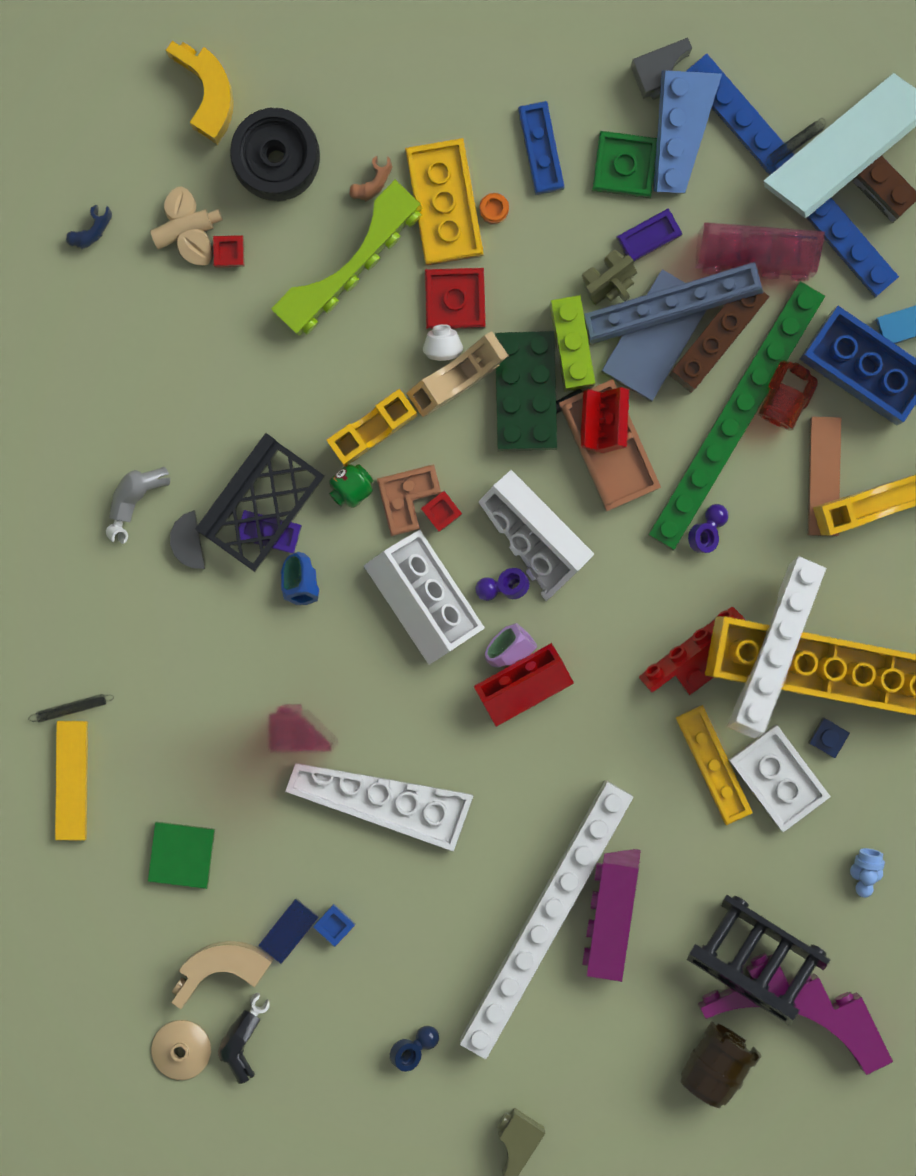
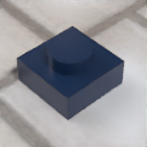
M822 718L808 743L829 756L836 758L850 732L828 719Z

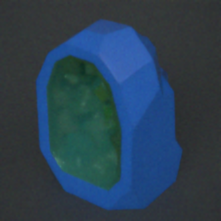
M301 552L289 555L281 569V590L284 600L295 605H308L317 602L320 590L316 580V569L312 567L310 558Z

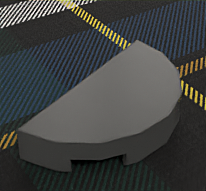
M193 510L183 514L174 523L170 532V546L174 556L182 564L193 569H205L200 535L195 529L198 526L196 511Z

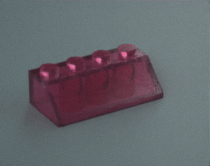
M704 222L698 232L695 268L702 269V273L717 274L720 273V270L727 271L755 262L758 273H762V278L778 279L779 275H789L791 280L808 281L809 277H813L818 272L825 232Z
M284 704L277 707V711L269 714V751H332L338 746V738L310 710H302V704Z

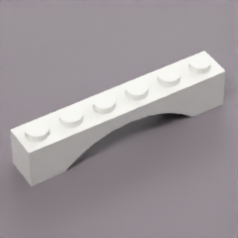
M800 556L789 564L779 589L777 603L767 635L748 680L737 699L727 726L728 728L754 739L764 734L824 576L825 567Z

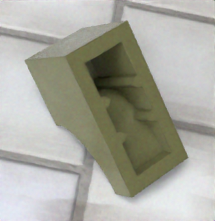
M514 1108L511 1114L506 1112L497 1125V1128L500 1129L498 1132L499 1140L505 1143L508 1151L507 1161L502 1170L503 1176H519L545 1135L544 1126Z

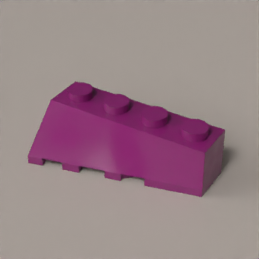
M639 849L604 853L603 863L597 862L594 880L600 881L599 892L593 891L590 907V909L596 910L595 920L589 919L586 937L592 938L591 948H584L582 965L588 966V977L620 982L623 980L641 850Z

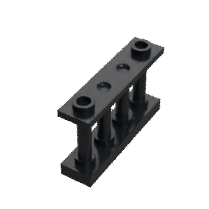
M726 895L721 905L728 910L707 945L700 947L695 944L687 960L790 1026L800 1011L795 1008V999L814 968L817 966L824 971L830 959L826 957V952L820 947L813 944L808 946L749 909V904L738 896H733L732 898ZM739 917L752 925L753 929L733 961H728L726 964L717 958L718 954L716 952ZM765 933L779 942V945L758 979L754 978L751 980L743 974L742 968ZM789 950L803 957L805 961L785 994L778 997L769 991L770 987L768 984Z

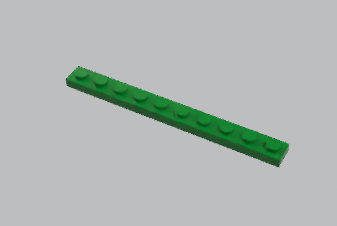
M801 281L797 284L649 532V536L675 550L814 317L825 295Z

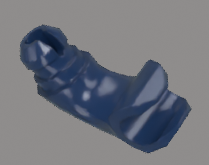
M98 205L92 206L90 210L91 216L94 219L92 227L79 232H68L66 237L67 244L77 246L83 250L99 240L112 219L110 208L107 206L105 214L98 216Z

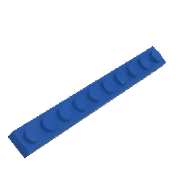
M705 54L685 71L722 74L712 109L769 175L794 156L793 153H790L777 164H775L776 160L774 163L770 160L776 155L775 153L768 157L770 153L783 145L784 142L708 54ZM832 198L828 199L807 217L808 221L874 297L878 296L899 278L897 273Z

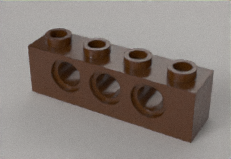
M764 292L725 304L670 372L669 376L692 393L770 296Z

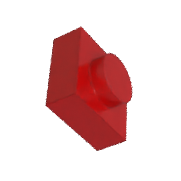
M243 235L213 236L214 267H245Z
M445 491L421 508L438 532L462 515Z

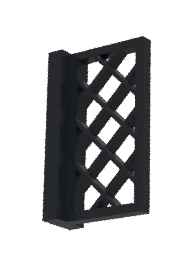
M265 433L195 529L256 572L324 479L325 475ZM278 451L288 457L290 469L272 470L271 460ZM292 461H294L296 464H298V465L301 466V467L293 468V462H292ZM268 466L269 472L262 473ZM308 471L315 476L309 487L297 489L294 473ZM291 473L293 489L276 492L274 476ZM270 477L272 493L255 496L254 483L257 479ZM249 490H251V496L245 497ZM305 492V493L302 495V497L298 500V494H297V493ZM294 494L296 504L291 511L279 513L277 497ZM273 497L275 514L258 516L256 500ZM252 501L255 517L238 520L236 511L238 505L241 502ZM233 514L234 520H232V521H227V520L230 518V516ZM287 516L281 524L280 517ZM276 518L278 530L274 535L262 537L259 521ZM255 521L258 538L241 540L239 524ZM235 525L237 541L224 543L216 537L222 527ZM270 540L263 548V541ZM259 542L260 554L252 563L243 556L242 544ZM238 545L239 553L230 546Z

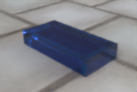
M296 898L258 946L282 964L319 916Z

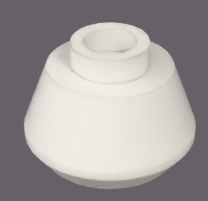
M444 324L436 325L433 327V330L428 332L423 346L424 354L429 359L437 361L455 359L463 351V345L457 332L451 329V326Z

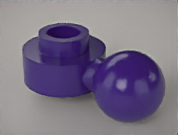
M713 504L708 507L705 513L707 522L695 524L690 529L688 541L690 547L695 552L710 553L718 546L719 534L716 528L724 526L729 518L728 510L723 505Z
M509 568L501 573L498 581L490 577L480 579L476 584L475 592L484 601L494 599L499 592H502L508 599H519L527 593L530 583L528 577L521 569ZM519 583L516 588L512 589L514 584Z

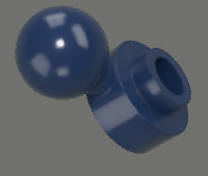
M423 1026L417 1031L416 1040L402 1039L396 1042L390 1051L391 1063L404 1072L416 1068L421 1060V1050L433 1049L438 1044V1031L432 1026Z

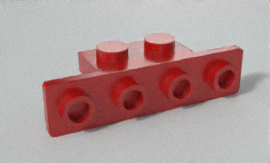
M730 607L717 616L745 620L734 607ZM715 619L704 628L698 629L692 637L680 646L674 647L668 655L656 664L650 665L639 676L641 682L650 692L656 691L675 676L684 690L691 695L714 678L705 676Z

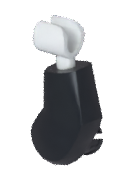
M255 993L251 997L250 1003L252 1008L250 1012L246 1010L242 1012L223 1038L218 1049L220 1061L228 1063L238 1084L247 1082L249 1080L247 1076L253 1078L255 1075L243 1052L246 1043L260 1022L257 1015L269 1009L268 999L263 1006H255L260 993Z

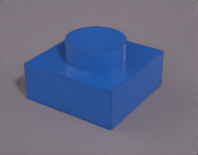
M333 904L313 927L335 947L356 923Z

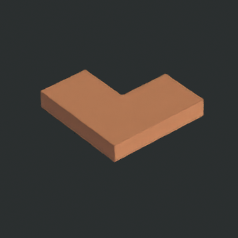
M434 464L377 478L391 536L420 529L413 501L441 493Z

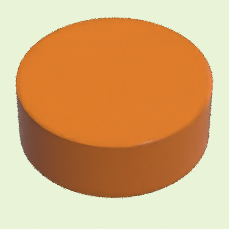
M499 193L487 194L480 202V215L484 221L490 224L503 222L509 212L507 199Z

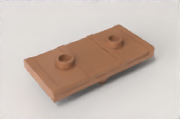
M612 379L590 390L604 392L617 387ZM583 392L558 403L606 512L661 488L629 414L627 447L607 453H600L581 447Z

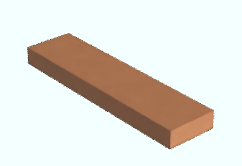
M810 417L808 535L839 536V533L821 535L813 507L840 499L841 417Z

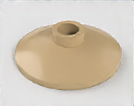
M175 1020L164 1025L155 1035L151 1048L152 1058L158 1070L165 1076L175 1080L191 1079L200 1074L208 1064L211 1056V1043L206 1032L196 1023L188 1020ZM182 1047L185 1050V1056L178 1057L175 1054V1048Z

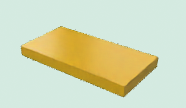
M460 138L405 148L413 196L422 205L420 211L422 216L418 220L425 265L484 256L464 139Z

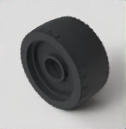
M271 107L255 111L240 123L232 138L230 158L236 177L249 192L262 199L285 201L300 195L313 182L320 164V149L315 133L303 118L292 111ZM278 150L284 153L283 159L278 163L268 160L270 153Z

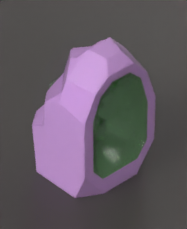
M515 623L506 626L492 639L486 649L485 660L492 667L497 668L512 665L518 660L529 656L538 646L529 633L519 624Z

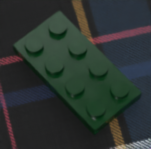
M554 331L495 333V337L508 354V357L498 364L499 366L496 368L498 451L557 450Z

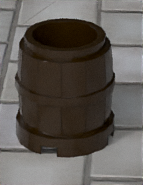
M711 1022L705 1030V1037L690 1053V1058L681 1072L682 1078L680 1082L688 1091L703 1102L713 1107L721 1108L722 1105H726L732 1099L738 1089H741L744 1079L751 1067L756 1066L761 1058V1054L754 1046L749 1051L746 1048V1040L734 1031L719 1023L715 1026L714 1022Z

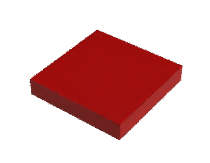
M484 268L425 269L427 330H431L434 326L441 324L449 325L451 329L486 327Z

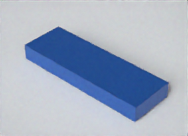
M547 101L519 106L518 112L535 195L563 190L565 186Z

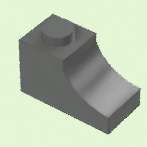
M688 37L632 60L630 67L643 99L650 96L653 100L660 98L662 70L672 71L681 60L690 55L692 46Z

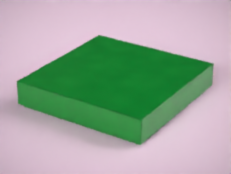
M600 131L592 191L651 198L657 138Z
M156 821L148 882L207 889L215 829Z

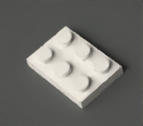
M778 725L773 726L729 759V762L781 832H785L831 797Z

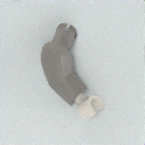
M165 467L145 473L133 470L122 478L113 494L109 518L115 520L114 524L109 525L106 529V535L109 540L114 542L115 535L119 533L118 541L121 544L127 542L128 533L122 528L123 521H131L135 504L143 498L147 490L170 485V477L157 479L158 477L169 475Z

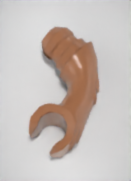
M375 156L372 160L376 172L374 179L366 182V184L351 185L350 197L365 200L366 202L378 194L385 187L384 184L393 166L390 158L387 157L388 162L386 166L379 167L377 166L378 156Z

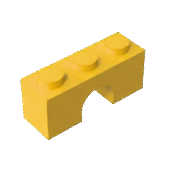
M399 388L375 405V408L367 415L352 424H348L326 441L345 466L417 417V412Z

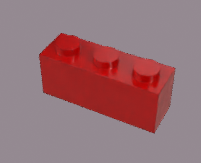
M550 643L476 684L474 688L497 727L573 685L574 682L555 647Z

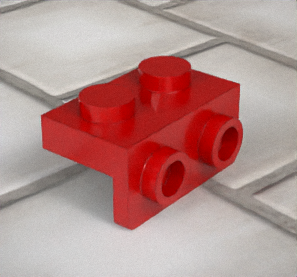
M618 387L604 392L590 389L583 391L582 448L607 453L627 447L629 389Z

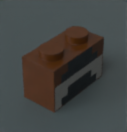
M882 155L852 180L892 223L916 202V190Z

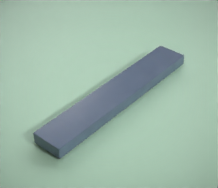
M753 262L585 313L584 319L589 341L591 344L764 292L756 263Z

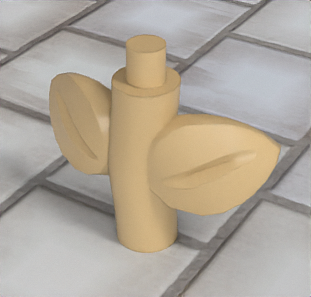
M182 186L176 187L169 193L164 203V212L170 221L151 230L153 241L158 250L177 241L176 245L183 259L196 265H208L212 257V247L210 239L204 231L213 229L214 223L223 220L219 209L209 213L206 209L196 212L197 204L193 195Z

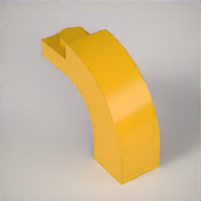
M171 41L166 49L169 58L195 74L203 82L204 86L203 101L191 119L190 124L195 131L218 145L229 127L233 114V93L225 70L218 59L205 47L202 48L198 56H195L197 51L188 44L182 42L181 45H178Z

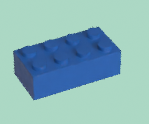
M840 306L834 308L799 360L896 426L903 423L916 405V358Z

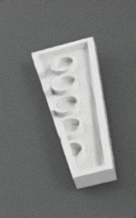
M295 763L285 791L451 851L455 850L473 799V795L300 763Z

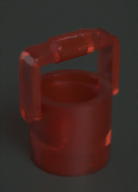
M781 361L769 383L770 390L758 415L780 428L792 431L802 410L808 406L818 385L817 378L797 362ZM788 369L795 376L808 382L803 393L781 383Z

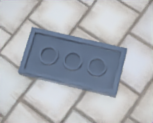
M662 269L648 294L681 285L685 282ZM706 310L624 334L601 372L652 402Z

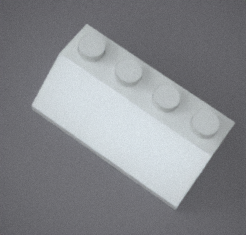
M421 530L384 550L364 565L428 665L485 628Z

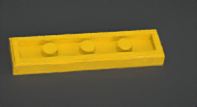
M703 705L675 717L724 824L728 825L752 814L750 805Z
M57 721L55 840H87L88 721Z

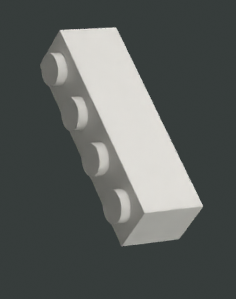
M512 470L503 476L478 501L498 532L505 533L509 539V548L515 556L520 555L528 567L526 573L532 581L536 579L543 589L541 595L545 601L549 600L594 556V553Z

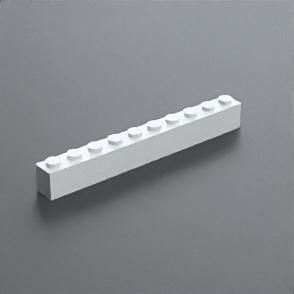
M606 780L604 781L461 1035V1046L487 1059L634 798L628 792Z

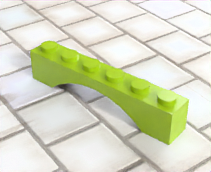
M395 179L375 199L373 217L368 234L352 259L336 273L321 281L305 286L291 287L271 309L296 334L301 336L304 332L308 335L318 325L319 322L316 319L324 311L329 313L339 303L337 297L344 290L349 292L360 281L357 276L365 268L369 271L380 260L378 254L385 247L390 249L401 238L399 232L406 225L412 227L422 216L420 213L422 205Z

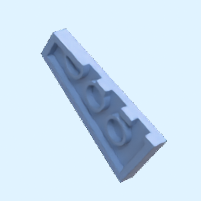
M662 70L653 191L686 192L722 76L721 73Z

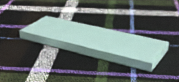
M893 73L764 180V187L804 218H807L916 127V88Z

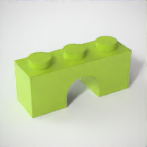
M581 296L551 300L549 306L554 334H556L558 343L559 364L564 392L592 388L595 385V377Z

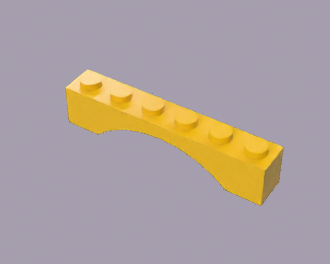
M916 474L813 507L821 535H833L915 507Z

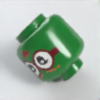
M347 464L329 480L330 487L332 488L329 495L340 507L346 504L348 507L354 508L372 493L371 483L374 480L360 464L356 466Z

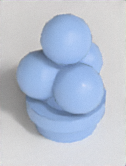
M860 849L859 854L855 856L854 864L850 868L851 876L856 880H860L855 886L856 893L860 897L867 898L871 896L874 891L873 885L883 877L885 861L883 860V853L878 850Z

